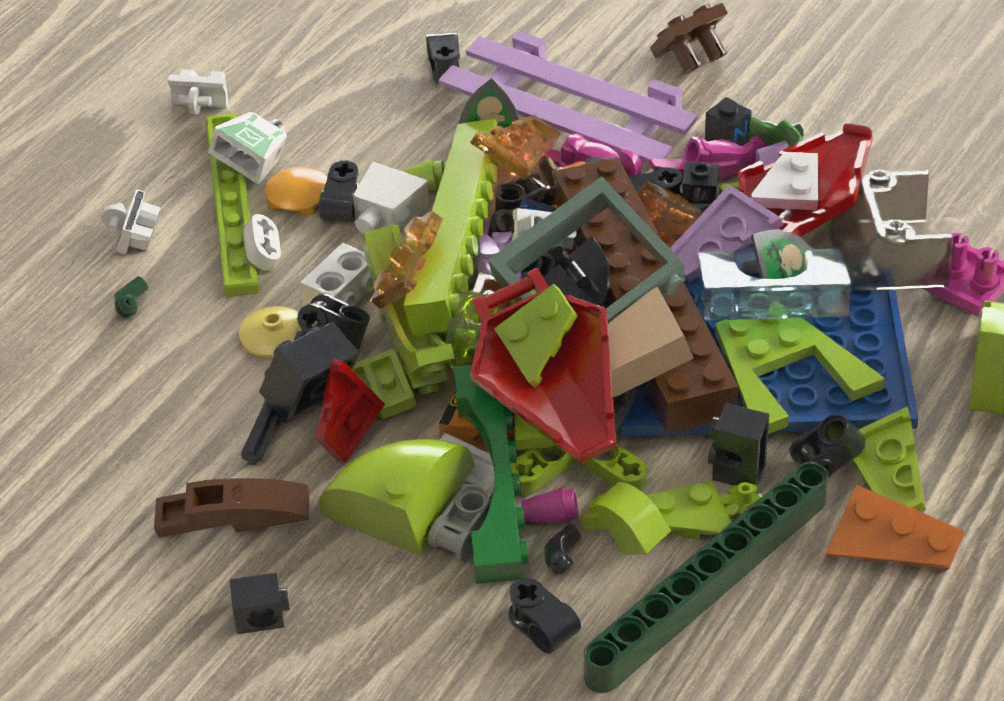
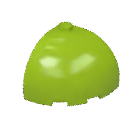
M983 301L969 410L1004 414V304Z
M409 439L383 445L358 457L334 477L319 498L320 509L325 518L422 556L429 545L428 535L434 521L443 514L474 468L473 456L465 446L438 439Z

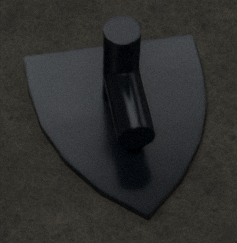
M591 236L570 255L562 246L554 247L551 251V256L559 265L544 277L548 287L555 284L566 296L571 295L579 300L582 299L598 306H604L610 284V268L608 258L597 241Z

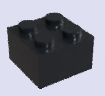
M334 322L321 328L313 327L302 337L294 341L286 340L276 347L270 367L264 374L265 378L259 393L283 422L287 423L323 404L330 367L334 359L344 361L353 369L360 353Z

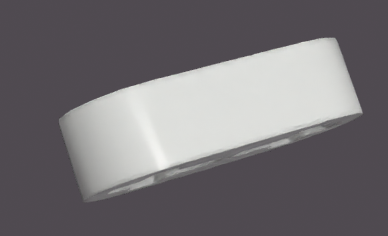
M256 214L243 230L246 255L255 267L266 271L270 270L281 257L279 235L276 225L269 218Z

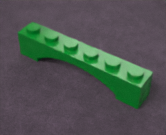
M472 365L454 366L458 417H466L479 432L489 452L495 475L493 498L488 514L480 530L471 531L475 582L479 584L522 579V565L529 564L527 541H519L518 530H525L523 507H515L514 499L515 496H521L519 473L511 474L510 463H517L515 440H507V431L513 430L512 412L510 409L504 408L502 403L472 381L470 376Z

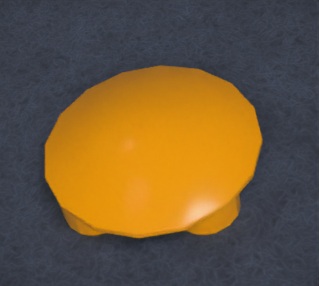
M310 167L284 169L274 174L267 181L265 187L267 204L271 209L297 211L302 216L312 215L317 211V205H319L320 195L324 189L327 177L321 171Z

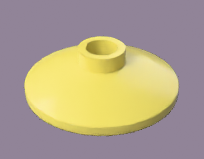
M273 306L250 314L242 322L239 329V339L243 348L255 356L273 358V352L279 344L286 340L293 341L296 333L302 330L297 320L298 311L288 307Z

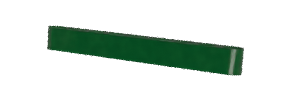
M812 462L803 463L796 467L585 647L583 653L585 685L597 693H607L617 688L821 511L826 505L827 470L822 465Z

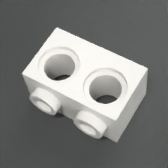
M345 243L337 247L300 282L303 306L310 304L315 296L323 293L329 294L351 306H355L368 292L373 290L364 252Z

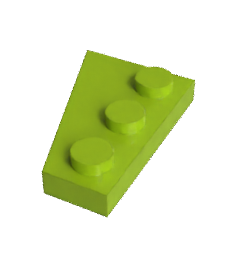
M907 406L859 429L865 436V447L862 453L851 461L870 491L923 512L926 510L911 417Z

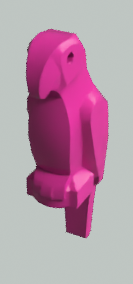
M576 133L567 137L561 147V151L538 145L532 151L534 156L542 160L544 158H552L557 167H565L579 161L585 162L586 158H613L618 156L628 177L640 175L642 171V161L632 151L621 149L617 155L610 147L603 144L586 142L583 136Z
M691 137L684 149L685 156L679 159H651L649 163L654 171L663 167H673L678 169L682 176H684L685 162L719 164L718 179H726L737 174L739 170L756 162V150L767 147V144L761 137L751 138L747 144L742 146L728 140L707 142L703 138Z

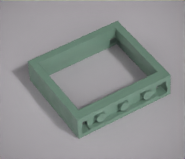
M602 176L488 259L492 277L502 288L520 280L516 276L519 272L608 207L662 265L660 269L606 308L608 324L656 287L659 288L663 297L666 294H674L675 288L685 281L684 263ZM528 292L514 299V302L517 303L533 294Z

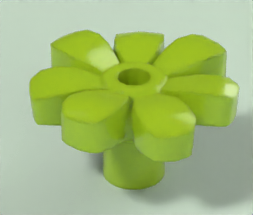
M743 482L729 487L728 494H722L721 500L730 520H734L764 494H757V485Z

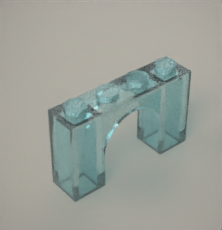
M840 249L804 250V273L792 278L777 280L760 279L742 273L737 268L734 252L698 253V285L704 320L849 316L850 281Z

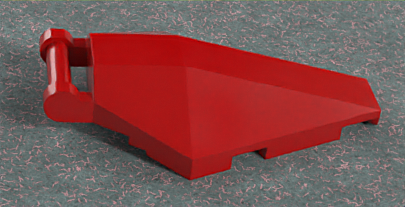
M845 123L843 130L825 138L823 133H818L778 152L779 158L783 152L818 153L817 210L766 208L782 219L783 226L778 228L779 230L789 231L801 238L855 206L873 140L872 130L869 127ZM759 161L739 170V191L751 198L753 191L776 161L767 166H764Z
M535 268L527 272V277L484 298L479 295L470 300L474 311L481 320L479 340H477L470 376L475 384L583 464L616 448L606 308L582 299L579 300L571 295H564L577 314V318L569 332L563 336L561 346L555 357L550 356L540 373L542 377L540 384L536 387L532 386L509 353L495 328L548 288L539 269ZM532 290L537 292L495 314L490 312Z

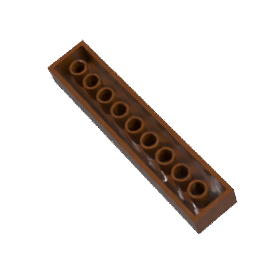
M618 156L553 171L554 202L557 208L602 176L660 238ZM608 207L576 230V237L573 238V241L577 248L592 236L608 258L610 284L604 304L605 308H608L662 267L658 260ZM684 282L675 288L674 294H666L663 298L678 323L694 359L643 383L666 434L711 424L714 416L720 417L725 403L737 406L738 385Z

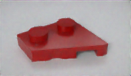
M334 359L331 363L315 440L337 461L346 463L385 403L342 360Z

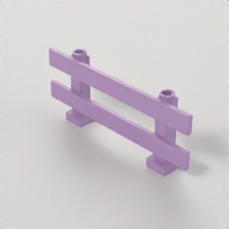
M518 31L512 37L513 48L478 36L466 49L467 56L497 66L488 78L452 65L438 80L440 86L471 97L480 86L493 78L506 91L515 105L518 115L571 135L574 133L579 134L587 141L610 147L617 155L621 149L630 150L641 161L649 163L651 159H666L672 152V146L651 139L660 126L686 135L698 120L697 114L682 109L681 88L654 79L648 86L647 97L548 61L546 58L545 40ZM525 76L634 117L623 129L515 89L514 87Z

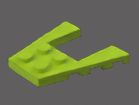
M778 300L715 324V335L727 366H730L733 377L738 385V390L743 400L742 406L770 414L768 434L788 427L789 415L758 378V376L814 355L851 401L884 389L885 379L883 376Z

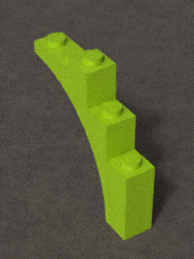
M398 225L364 232L361 236V242L380 318H386L392 346L396 354H400L404 374L412 391L418 390L420 396L441 391L440 385L448 381L446 365L455 357L452 345L444 343L437 333L412 335L403 307L412 273Z

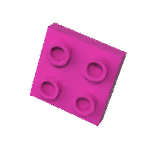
M954 232L946 238L945 253L920 277L919 288L980 317L983 301L994 302L1004 292V262L999 260L1000 254L998 251L994 250L992 252L990 247H983L978 250L969 245V238L964 235L961 241L962 234Z

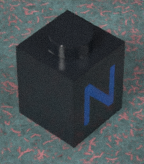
M725 97L706 112L705 140L707 142L728 140L740 146L748 143L750 139L747 134L750 131L749 125L752 110Z

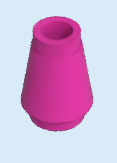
M563 486L522 500L521 502L525 523L570 524V520L579 518L575 489L566 490Z

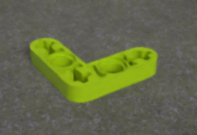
M617 443L616 448L606 452V454L613 457L612 459L599 461L594 458L581 464L611 486L618 482H623L642 491L647 485V465ZM554 444V447L529 449L517 458V463L510 464L511 474L519 473L521 495H531L568 469L577 460L556 444ZM551 453L558 455L560 458L550 462L543 460L541 457Z

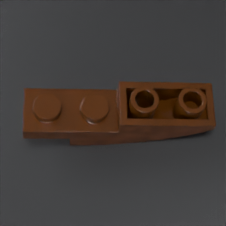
M224 478L186 483V493L156 498L154 530L159 537L232 525L236 533L309 520V487L303 483L266 478Z

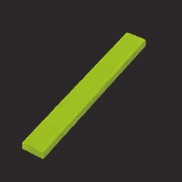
M237 113L205 117L209 148L215 127L237 118ZM209 154L225 297L259 293L257 269L247 258L243 230L250 221L245 176Z

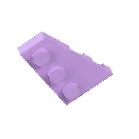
M729 185L670 249L684 263L685 280L690 282L752 245V234L778 229L783 226V222L779 216Z

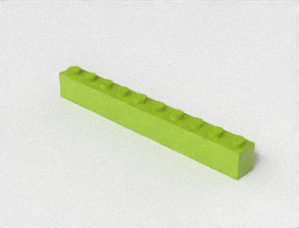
M496 119L462 123L457 126L403 305L412 335L455 330L458 315H462L463 296L468 293V277L473 274V258L478 255L479 237L483 236V221L488 218V202L492 201L493 184L497 183V168L502 164L501 153L502 150L506 149L505 134L503 130L498 129Z

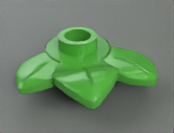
M752 117L750 120L748 138L761 137L767 146L786 141L788 147H791L804 140L799 131L786 120L780 121L777 126L769 125L755 117Z

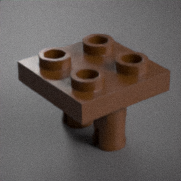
M723 3L713 7L710 4H705L696 9L693 15L688 18L680 15L667 23L668 28L656 35L658 39L650 47L654 57L658 58L673 51L683 68L684 74L689 73L690 70L692 72L702 65L691 42L696 40L700 42L710 63L724 57L728 52L724 49L715 29L716 25L728 14Z

